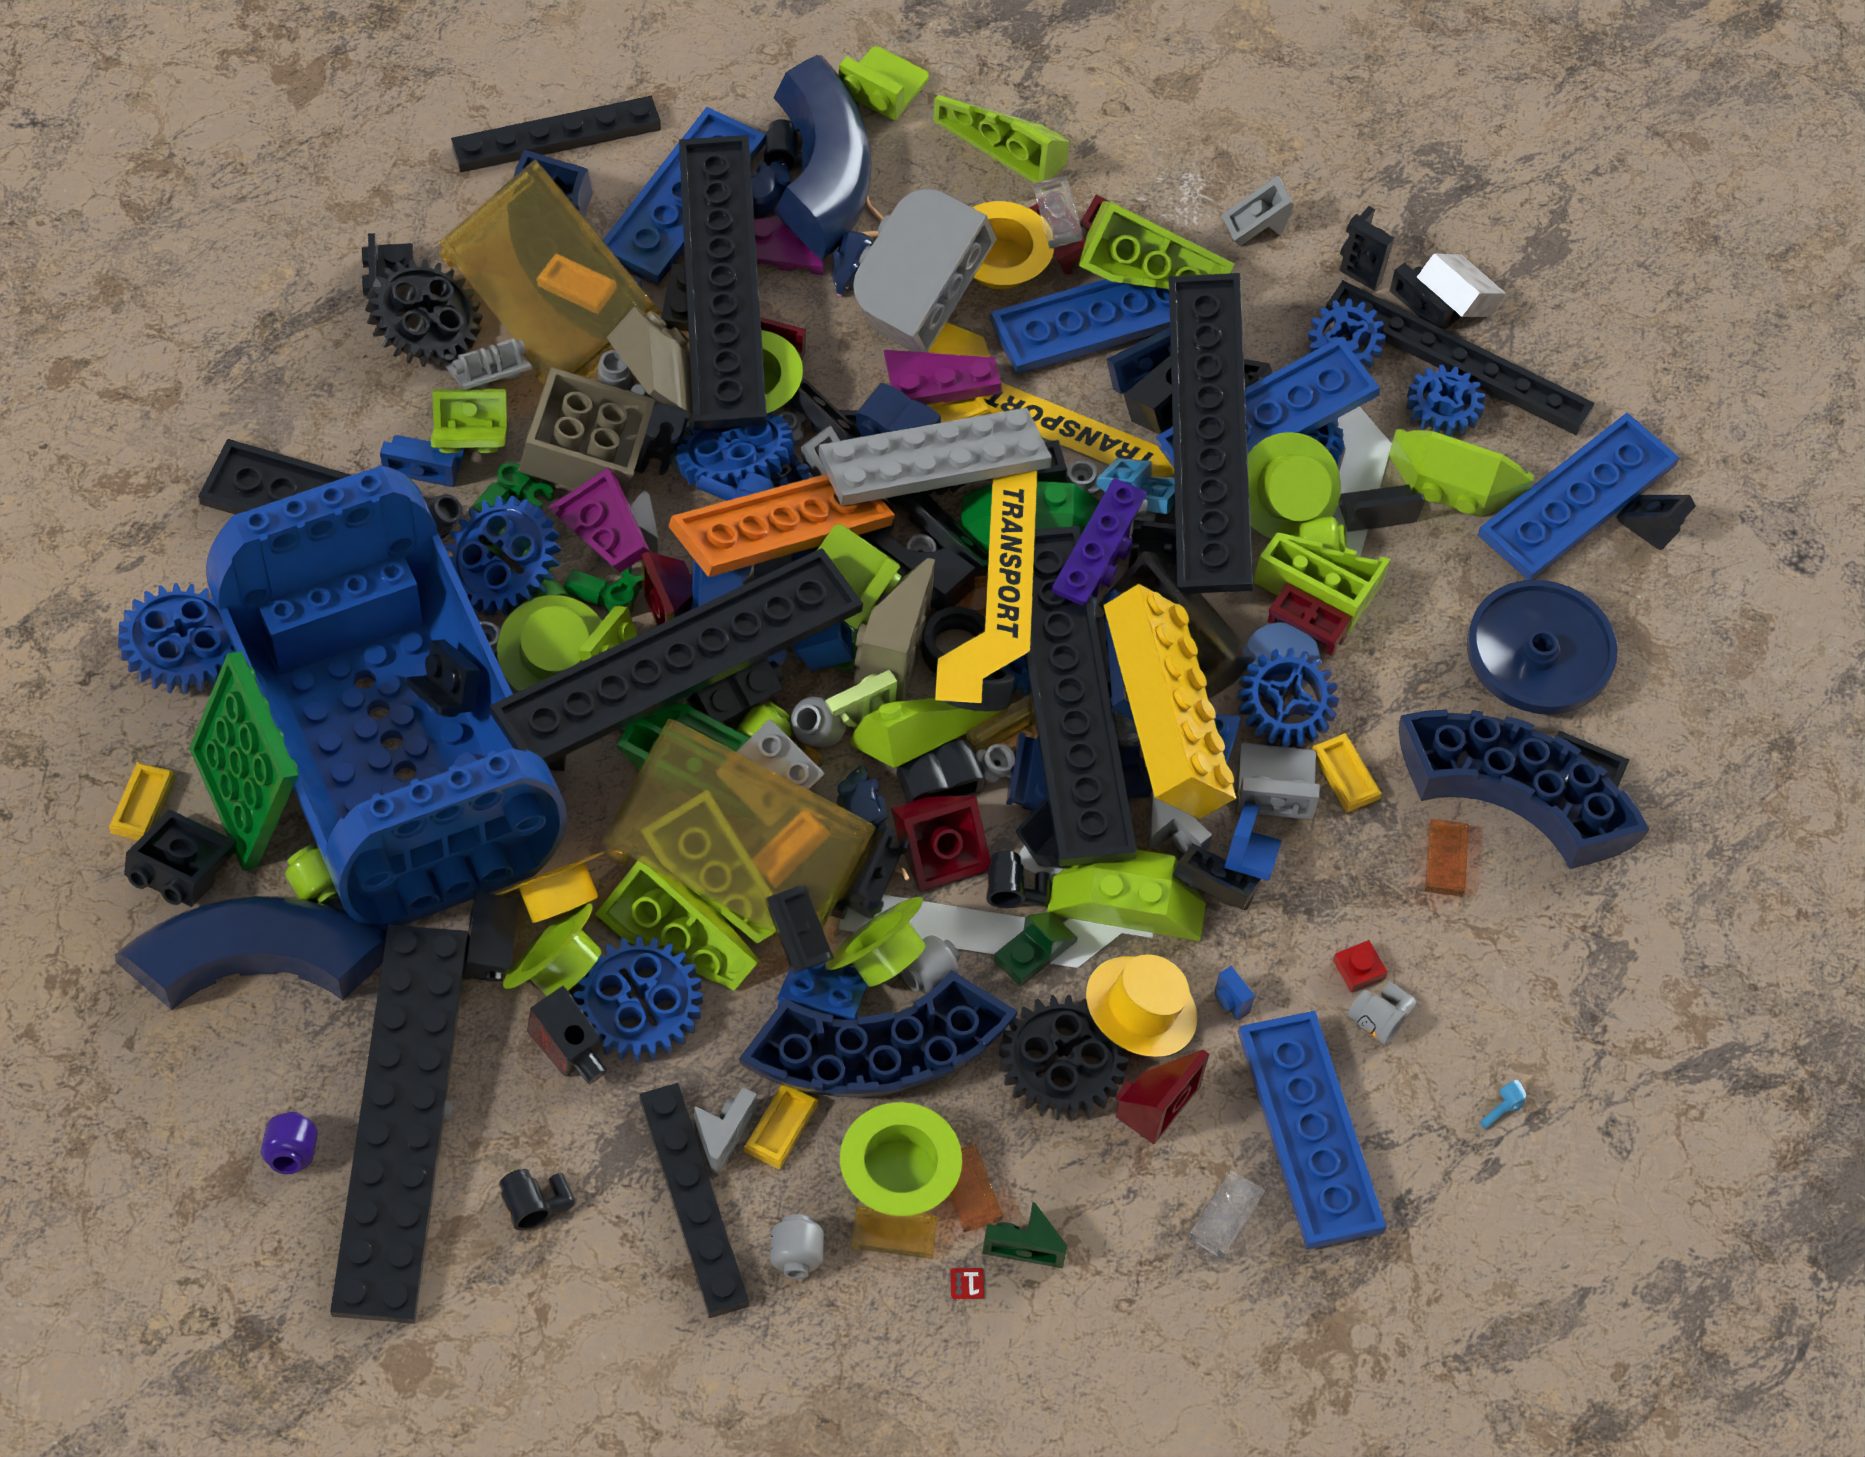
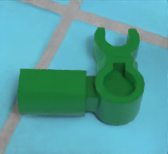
M508 462L499 467L497 482L491 483L470 508L480 513L482 512V501L485 500L494 507L497 496H500L506 502H508L511 496H514L518 500L527 499L534 507L538 506L543 510V503L537 500L536 497L542 496L551 501L554 496V490L545 483H534L533 478L525 473L518 472L519 464Z
M632 566L622 572L621 578L615 584L609 586L608 582L572 569L566 578L564 589L572 597L598 607L600 605L606 606L608 614L614 606L628 607L631 615L639 590L643 589L642 574L638 576L631 575Z

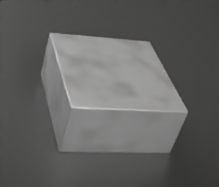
M1434 253L1417 276L1420 281L1462 317H1489L1506 295L1493 281L1463 255Z

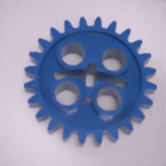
M773 412L767 413V425L703 430L690 428L691 436H683V444L677 446L678 454H676V459L682 478H687L689 485L698 484L701 475L733 487L738 486L739 481L745 479L747 473L759 474L771 480L770 472L781 473V465L789 464V456L794 455L793 446H795L789 423L783 422L781 415L774 417Z
M497 496L494 507L484 500L482 501V512L478 513L473 508H470L469 511L472 519L469 522L460 518L459 523L463 529L461 532H450V535L456 539L455 544L445 545V549L453 554L449 558L472 607L476 611L481 612L484 609L490 615H494L498 608L504 615H508L511 604L517 608L523 604L522 600L525 598L529 601L535 598L533 592L536 590L546 593L547 590L542 582L544 579H555L553 574L549 572L550 567L560 566V562L552 555L562 551V548L553 542L560 535L552 528L554 522L545 516L543 510L538 506L534 507L527 499L520 502L517 498L511 496L508 502H506L500 496ZM506 526L505 531L498 536L499 531ZM481 538H488L524 569V573L520 575L481 543ZM531 547L529 553L523 556L524 551ZM482 555L480 561L474 564L476 558ZM507 575L505 581L499 585L501 578Z
M174 583L172 592H167L161 585L158 587L157 596L145 591L144 603L134 599L132 601V610H124V621L119 622L118 648H121V660L128 661V671L135 672L139 670L140 682L152 678L153 689L158 688L161 683L167 684L168 693H172L175 685L181 686L184 694L188 693L189 685L193 684L200 692L203 691L204 681L206 680L215 685L227 653L235 652L214 600L209 599L208 588H205L200 594L194 593V584H190L186 592L180 590L178 583Z
M637 936L635 946H629L627 940L621 938V949L618 950L607 943V955L605 957L600 955L594 964L595 967L593 966L585 975L586 978H582L576 984V988L580 991L573 993V999L577 1005H580L579 1008L599 1034L601 1041H604V1054L607 1055L615 1047L618 1048L619 1060H623L627 1052L630 1051L633 1052L636 1062L640 1061L642 1052L645 1051L648 1052L652 1060H656V1049L660 1047L668 1055L671 1054L670 1042L673 1040L680 1045L685 1044L682 1031L694 1033L695 1023L691 1019L701 1018V1009L697 1006L703 1004V993L697 992L701 989V978H692L696 974L695 965L684 966L686 962V954L684 952L673 957V944L671 943L666 945L663 950L658 949V938L655 937L649 946L643 945L641 936ZM643 969H651L655 972V975L649 978H642L637 973ZM621 971H625L630 977L638 998L641 1000L645 999L646 1011L657 1023L656 1026H651L648 1022L640 1001L636 997L632 998L631 987L620 974ZM609 987H616L621 990L619 994L612 997L602 994V991ZM664 1000L675 1004L673 1008L668 1010H661L656 1007L659 1002ZM627 1019H635L640 1022L637 1027L632 1029L621 1025Z

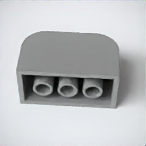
M921 189L905 196L897 204L892 214L885 216L878 228L879 235L872 246L868 245L861 254L860 266L854 278V294L868 321L879 334L912 352L928 353L997 238L987 215L941 191Z

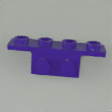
M1117 478L1111 481L1053 584L1052 592L1085 606L1091 595L1098 598L1104 586L1110 588L1118 571V567L1115 565L1119 558L1125 560L1133 544V539L1129 538L1131 523L1145 500L1146 491Z

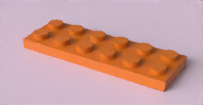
M824 474L673 515L668 527L708 577H712L820 546L836 524L844 525L857 535L891 526L895 514L882 499L841 506L828 475Z

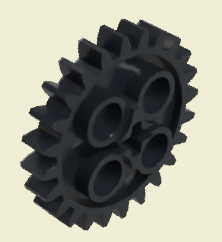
M409 259L406 267L397 261L392 270L387 267L384 268L381 277L377 276L367 295L369 301L365 311L371 313L367 323L377 325L373 336L385 337L382 347L385 348L390 345L396 347L393 356L397 357L404 352L407 354V363L409 364L413 361L414 357H417L422 367H425L428 359H432L435 366L439 367L443 359L448 363H452L456 356L465 354L468 349L473 347L482 328L479 324L483 315L477 312L481 303L471 300L475 290L463 289L466 279L462 278L455 281L453 279L455 270L451 269L445 274L441 272L442 266L439 262L434 269L429 268L427 259H423L420 267L416 266L413 259Z
M1051 995L1049 1006L1046 1007L1039 999H1036L1034 1012L1023 1006L1020 1013L1021 1020L1014 1018L1009 1024L1011 1030H1004L1002 1041L1005 1044L1000 1045L998 1056L1003 1057L1000 1060L999 1070L1008 1072L1004 1078V1085L1016 1084L1012 1097L1016 1099L1026 1095V1109L1031 1108L1035 1103L1039 1104V1116L1043 1117L1048 1109H1054L1055 1119L1060 1120L1062 1112L1068 1110L1072 1120H1076L1078 1109L1080 1108L1088 1116H1091L1094 1108L1093 1103L1104 1109L1108 1100L1106 1095L1115 1098L1118 1092L1116 1084L1123 1085L1126 1074L1123 1070H1127L1129 1061L1128 1058L1124 1057L1127 1050L1114 1043L1100 1030L1093 1020L1090 1011L1086 1010L1087 999H1083L1078 1006H1073L1071 995H1067L1064 1004H1059L1056 997ZM1068 1028L1074 1034L1071 1036L1061 1035L1057 1029ZM1086 1037H1089L1091 1039L1079 1044V1042ZM1037 1050L1043 1053L1044 1057L1033 1058L1026 1052ZM1086 1056L1096 1057L1100 1061V1063L1094 1065L1088 1064L1083 1060V1058ZM1047 1071V1073L1042 1077L1036 1076ZM1061 1078L1068 1081L1070 1085L1059 1087L1052 1081Z

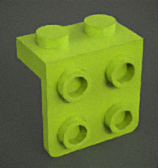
M873 46L860 62L846 56L839 64V76L847 86L853 99L893 121L898 119L929 81V73L926 70L879 46Z
M433 389L434 429L431 436V447L439 448L441 453L461 452V448L475 447L477 452L493 453L498 451V447L505 446L508 432L506 389Z
M836 524L817 550L824 549L863 602L862 612L844 620L857 629L861 623L868 624L871 611L877 606L875 602L884 591L889 595L901 578V575L896 573L900 565L844 525Z

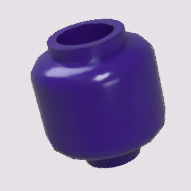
M298 1112L281 1113L272 1117L266 1124L261 1146L263 1160L270 1168L280 1174H294L307 1168L313 1161L318 1136L315 1124Z

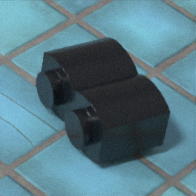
M954 739L898 766L896 769V775L908 803L925 797L976 795L982 792L984 788L985 776L970 740L958 741Z

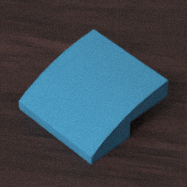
M1116 458L1097 478V486L1105 492L1114 478L1146 491L1145 499L1148 500V511L1167 514L1175 506L1174 477L1152 475V461Z

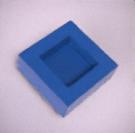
M1230 966L1219 973L1214 991L1220 1006L1225 1011L1230 1010L1234 1017L1239 1020L1250 1013L1255 995L1236 970Z

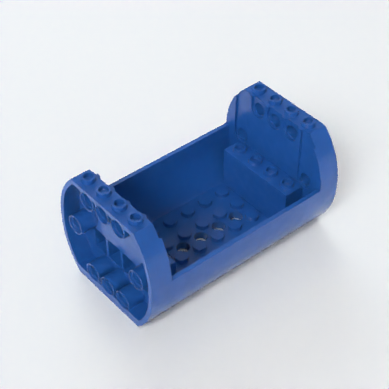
M380 465L233 515L220 530L210 548L206 562L208 587L235 652L242 651L248 666L254 669L257 686L262 697H266L269 702L270 714L276 727L280 728L283 733L284 745L290 758L294 759L297 764L298 780L295 782L293 789L347 914L358 923L376 925L381 930L387 931L388 924L403 926L475 898L477 891L491 893L535 876L553 857L564 838L567 828L565 802L546 762L540 756L527 749L526 752L513 749L490 714V705L513 694L442 543L436 523L418 486L403 473ZM445 639L480 669L474 712L459 713L456 717L441 716L406 685L407 677L426 675L425 660L429 655L431 640ZM365 677L376 681L368 689H361L355 685L359 679ZM382 707L389 711L387 716L382 719H373L369 716L370 711L374 708ZM388 738H398L402 741L400 747L393 750L382 746V743ZM403 768H410L416 772L413 778L405 781L396 778L395 775Z

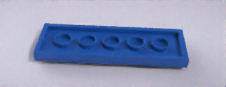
M706 107L682 139L749 135L750 162H752L765 145L766 134ZM679 143L598 245L599 256L656 284L660 283L672 267V263L674 264L685 250Z
M1103 279L991 311L990 322L1015 374H1019L1154 335L1169 328V289L1111 282Z
M1342 337L1245 388L1248 453L1259 442L1278 433L1294 432L1308 435L1380 396V387ZM1172 427L1156 436V444L1174 468Z
M1625 413L1483 524L1479 529L1478 536L1527 580H1533L1673 469L1680 457L1630 414Z
M1316 1011L1240 1026L1238 1035L1306 1250L1384 1233L1386 1229L1384 1217Z

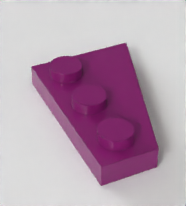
M778 216L754 219L757 265L759 263L779 265V270L792 271V267L811 269V274L823 275V262Z
M884 350L890 386L898 389L911 400L927 405L1002 393L995 357Z
M609 467L548 507L619 573L641 560L642 553L650 552L616 474Z

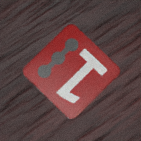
M952 1268L950 1270L952 1299L984 1298L982 1268Z

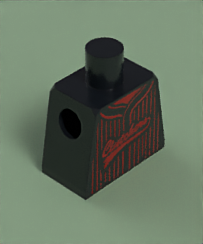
M564 985L530 1008L527 1032L564 1076H568L577 1070L589 1085L607 1072V1068L597 1057L601 1038Z

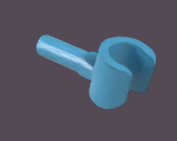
M1514 1080L1500 1089L1499 1092L1504 1101L1480 1121L1483 1128L1487 1129L1509 1110L1515 1111L1523 1107L1526 1092L1518 1080Z

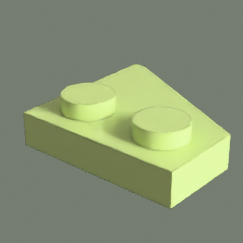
M890 670L879 675L871 674L865 677L858 685L825 700V703L835 717L839 715L846 725L852 726L856 730L866 715L879 710V707L883 704L896 702L897 680Z

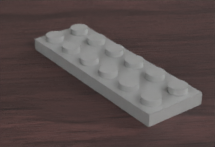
M1027 408L819 445V457L841 506L1050 468L1052 460Z

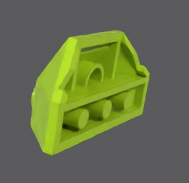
M1396 429L1389 452V457L1405 483L1410 485L1413 494L1422 493L1425 500L1429 502H1437L1455 508L1462 513L1473 514L1479 517L1504 509L1530 489L1534 478L1532 473L1524 471L1517 463L1503 454L1434 431L1413 430L1407 432L1402 429Z
M1137 849L1136 859L1069 865L1053 877L1047 912H1052L1056 917L1200 941L1206 903L1197 889L1189 887L1183 880L1173 876L1178 863L1175 856Z

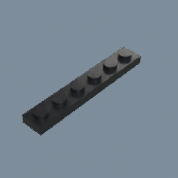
M646 96L452 137L451 142L460 173L518 161L524 150L546 155L661 130V121L652 96Z
M675 1083L640 1093V1103L708 1317L712 1318L749 1307L747 1293L679 1084Z

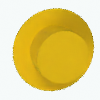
M1006 201L986 202L972 207L987 215L997 238L973 277L976 281L992 289H1010L1034 278L1047 267L1054 252V239L1048 224L1041 216L1023 205Z
M606 851L558 867L505 889L496 895L519 888L532 923L559 915L599 897L585 862Z
M1150 954L1136 957H1116L1102 963L1090 976L1086 990L1090 1014L1100 1030L1120 1047L1136 1054L1156 1057L1173 1054L1184 1048L1192 1039L1197 1027L1196 1006L1190 994L1186 977L1169 960Z

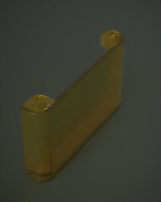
M536 159L438 242L442 247L438 251L441 258L450 268H453L455 265L459 268L516 341H523L526 354L540 370L536 377L543 386H545L551 367L585 378L597 370L601 356L607 351L615 350L606 337L634 306L646 314L650 310L658 316L663 314Z
M668 719L605 834L601 845L607 848L604 854L624 865L628 859L635 862L637 860L776 933L775 935L778 937L765 904V899L802 884L806 885L823 929L876 827L863 818L686 725Z

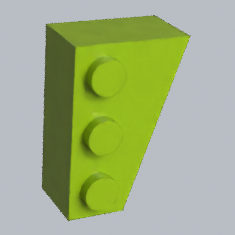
M1277 532L1259 557L1253 583L1277 596L1286 583L1299 588L1352 616L1348 634H1350L1382 587L1391 559L1381 556L1379 560L1356 555V550L1345 548L1344 552L1322 547V542Z

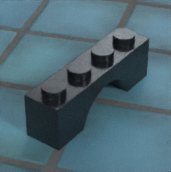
M882 499L894 513L893 506L884 499ZM894 519L891 526L858 535L899 563L900 568L896 573L901 575L900 579L925 559H935L931 608L939 611L946 607H955L975 589V567L948 547L934 552H917L903 547L892 536Z

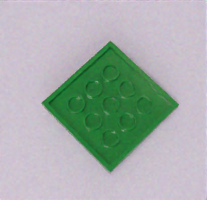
M242 651L227 653L189 749L227 836L237 841L235 854L242 870L246 871L259 866L274 829L277 827L281 813L287 805L292 788L298 780V767L295 760L290 758L286 750L281 729L276 727L272 719L267 698L262 697L257 686L254 669L248 666Z

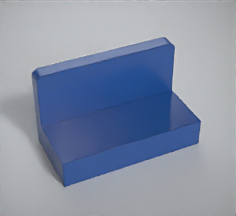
M395 435L392 442H383L380 458L382 466L395 469L410 479L454 487L464 458V449L461 448V452L441 453L439 448L431 447V441Z
M1245 801L1224 868L1263 880H1270L1281 840L1253 832L1260 805Z

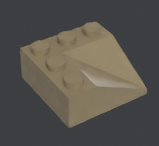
M551 367L525 443L518 472L576 489L609 467L616 474L626 497L656 399Z
M925 559L900 579L889 595L887 594L884 600L877 602V606L871 611L868 624L860 625L856 639L858 650L854 665L857 666L853 685H858L865 677L871 674L879 675L890 670L897 680L896 702L905 701L921 650L923 630L927 620L930 618L935 559Z

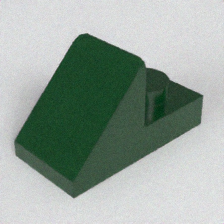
M1052 912L1028 915L1025 918L1023 931L995 953L994 961L1021 987L1076 943L1078 937Z
M1032 1202L1028 1230H1021L1015 1224L999 1222L995 1225L987 1224L982 1254L1063 1268L1067 1245L1037 1204Z

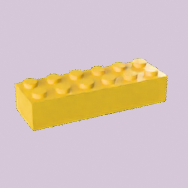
M1137 584L1103 606L1153 793L1156 799L1201 819L1236 799L1232 785L1234 776L1226 764L1223 753L1225 745L1216 728L1214 721L1216 713L1207 696L1205 689L1207 681L1198 664L1196 657L1198 649L1189 632L1187 625L1189 617L1186 610L1180 604H1175L1162 597L1158 592H1153L1141 584Z

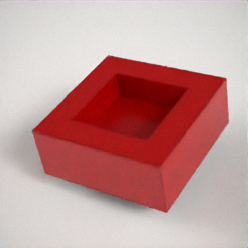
M1370 940L1335 953L1333 958L1334 964L1351 993L1385 979L1388 973Z

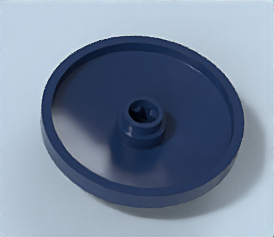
M1523 580L1507 584L1495 590L1478 606L1467 634L1468 658L1480 682L1501 701L1531 713L1561 714L1586 706L1605 689L1617 661L1618 649L1615 632L1604 612L1596 603L1581 592L1553 581Z

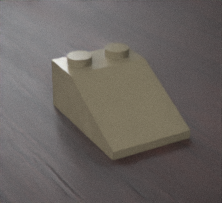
M634 306L606 337L650 396L662 404L691 412L688 421L694 425L690 349L687 346L689 339L676 327H673L671 330L665 327L666 323L653 311L650 310L646 314Z

